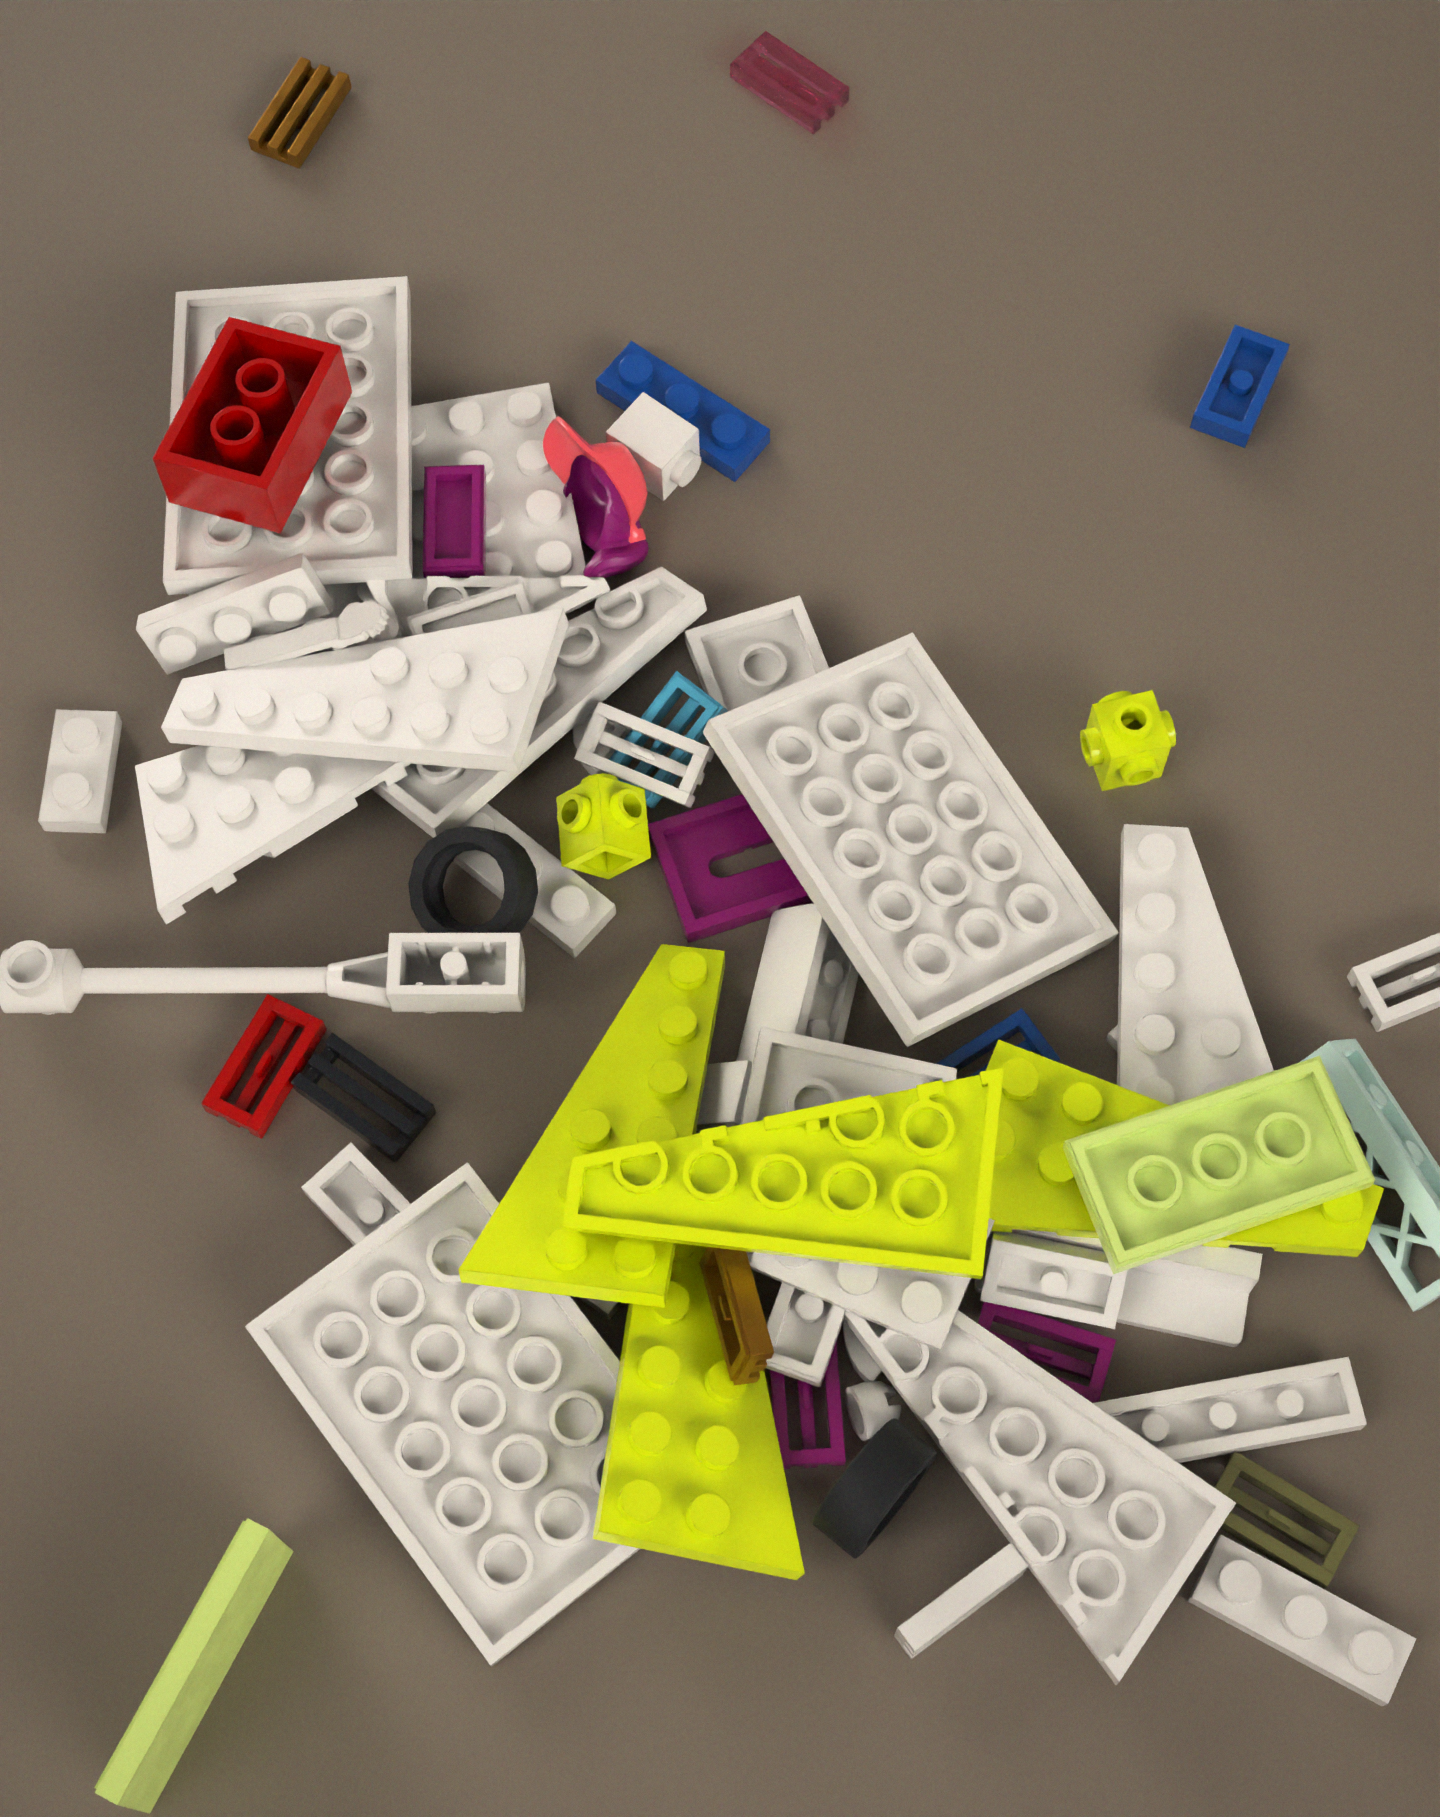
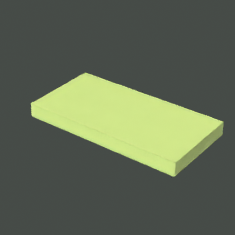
M1320 1056L1065 1140L1062 1147L1113 1274L1369 1188L1376 1181Z
M249 1518L246 1521H242L94 1788L97 1795L118 1806L151 1813L294 1552L270 1529Z

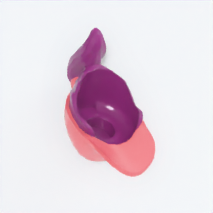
M559 416L556 417L547 427L543 439V449L548 464L565 484L563 494L566 498L570 493L572 495L578 530L582 540L596 552L585 566L583 575L586 577L607 578L625 573L642 563L649 549L644 529L641 527L639 520L645 508L648 493L644 474L624 444L620 442L589 444L564 419Z

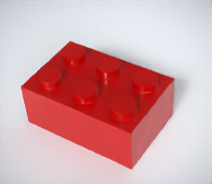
M228 317L152 458L169 503L281 533L352 394L341 346Z

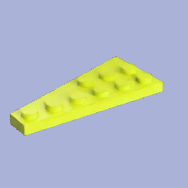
M998 1039L986 1069L987 1071L1004 1067L989 1218L995 1220L991 1231L1012 1233L1013 1229L1056 1232L1059 1236L1099 1238L1062 1147L1065 1140L1170 1105ZM1372 1184L1369 1188L1202 1244V1246L1228 1248L1231 1244L1272 1247L1274 1251L1358 1257L1364 1250L1384 1188Z
M676 1243L665 1308L637 1304L628 1305L593 1539L798 1580L805 1574L765 1372L759 1371L760 1378L755 1383L734 1385L733 1381L730 1380L699 1264L707 1247Z

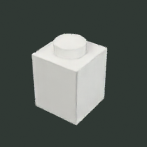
M644 392L606 431L607 442H620L629 449L644 474L647 490L662 501L678 485L680 487L686 486L694 478L701 465L699 429Z

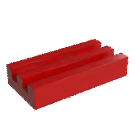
M267 994L201 1102L205 1111L216 1117L220 1115L226 1118L228 1123L238 1128L242 1126L248 1129L252 1135L262 1139L293 1088L291 1081L299 1072L302 1073L327 1031L323 1020ZM277 1017L285 1019L269 1048L264 1052L255 1067L254 1073L234 1105L228 1103V1098ZM300 1027L303 1028L302 1033L253 1115L250 1114L249 1111Z

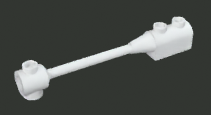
M389 933L388 952L331 963L327 967L84 968L73 949H48L44 944L33 940L16 943L9 949H5L0 957V1006L4 1013H42L46 1015L72 1013L84 994L327 993L330 997L391 1008L392 1012H424L429 1014L437 1012H523L525 1006V953L520 933Z

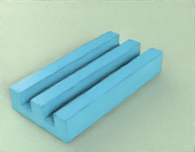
M676 671L641 716V719L659 725L683 692L690 696L665 729L681 735L703 706L706 709L685 737L704 744L707 739L703 731L708 720L729 710ZM631 730L624 740L642 747L649 737ZM655 740L650 750L665 756L672 746ZM675 748L669 758L688 765L693 755ZM615 751L609 760L627 767L633 757ZM641 761L634 770L650 776L656 767ZM659 769L653 778L672 786L679 776ZM618 778V781L631 784V783H629V782H626V781L621 780V779ZM645 790L646 805L654 809L663 797Z

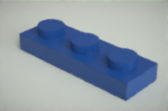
M630 341L596 379L597 393L624 411L644 392L699 429L701 461L734 482L737 481L770 443L769 428L633 341Z

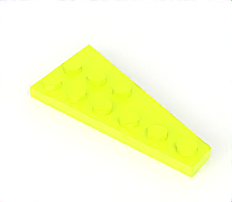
M667 944L660 945L458 1269L462 1283L665 1308L676 1243L570 1231L562 1227L571 1158L651 1140L659 1142L696 1134L725 969V951Z
M1004 1067L982 1071L979 1075L946 1082L938 1080L916 1085V1088L874 1097L866 1095L763 1117L764 1120L726 1127V1125L708 1128L700 1130V1133L664 1141L655 1142V1140L574 1156L571 1158L562 1227L565 1230L982 1279Z

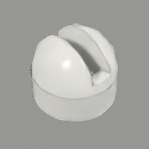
M866 1381L847 1387L845 1390L848 1416L855 1433L862 1441L871 1439L889 1420L893 1418L900 1419L901 1405L889 1406L887 1402L888 1399L896 1395V1391L893 1387L882 1381Z

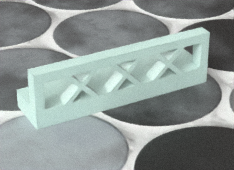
M1356 1038L1328 1041L1302 1061L1320 1056L1342 1107L1350 1119L1349 1122L1353 1131L1358 1132L1367 1145L1366 1160L1376 1180L1373 1184L1395 1189L1404 1202L1401 1227L1383 1224L1375 1215L1367 1240L1414 1312L1440 1298V1278L1423 1289L1408 1266L1412 1242L1432 1247L1440 1258V1167ZM1379 1165L1386 1176L1378 1174ZM1416 1222L1424 1234L1414 1232ZM1390 1237L1398 1238L1397 1247Z

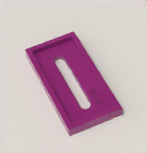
M743 794L648 824L651 844L688 943L771 917L772 913L778 909L813 903L785 859L723 878L715 877L709 871L711 864L717 860L742 853L744 849L750 847L754 849L773 843V840Z

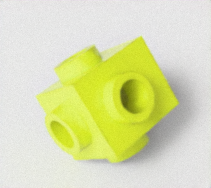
M1153 690L1132 694L1129 691H1119L1103 697L1098 703L1092 704L1086 729L1080 731V743L1088 766L1094 767L1101 790L1106 791L1127 785H1139L1152 779L1160 778L1170 749L1176 745V732L1170 713L1167 710L1160 711Z
M601 773L583 778L581 784L556 797L562 867L609 880L651 858L645 789L618 781V778L614 775Z

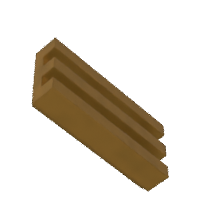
M300 57L248 136L251 151L300 169L351 90L349 74L339 71L336 76L331 75L330 67L319 64L317 69H314L311 66L310 60ZM322 88L326 89L327 91L289 150L284 148L295 130L300 129L309 115L308 110Z
M707 1247L699 1264L730 1380L733 1381L734 1385L755 1383L760 1378L759 1371H764L767 1366L766 1359L772 1358L774 1350L747 1252Z

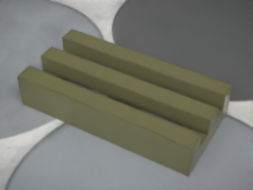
M1235 1451L1230 1456L1214 1488L1236 1502V1507L1324 1560L1321 1565H1318L1232 1512L1229 1513L1220 1529L1323 1589L1328 1587L1360 1525ZM1238 1476L1334 1533L1336 1537L1333 1543L1330 1544L1233 1485Z

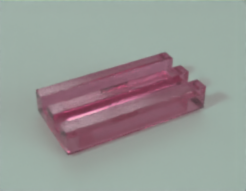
M767 31L759 36L730 64V78L812 134H815L821 128V120L823 118L828 121L835 114V106L837 104L843 107L849 101L850 87ZM763 53L783 68L780 70L760 55ZM799 78L825 96L822 98L799 82Z

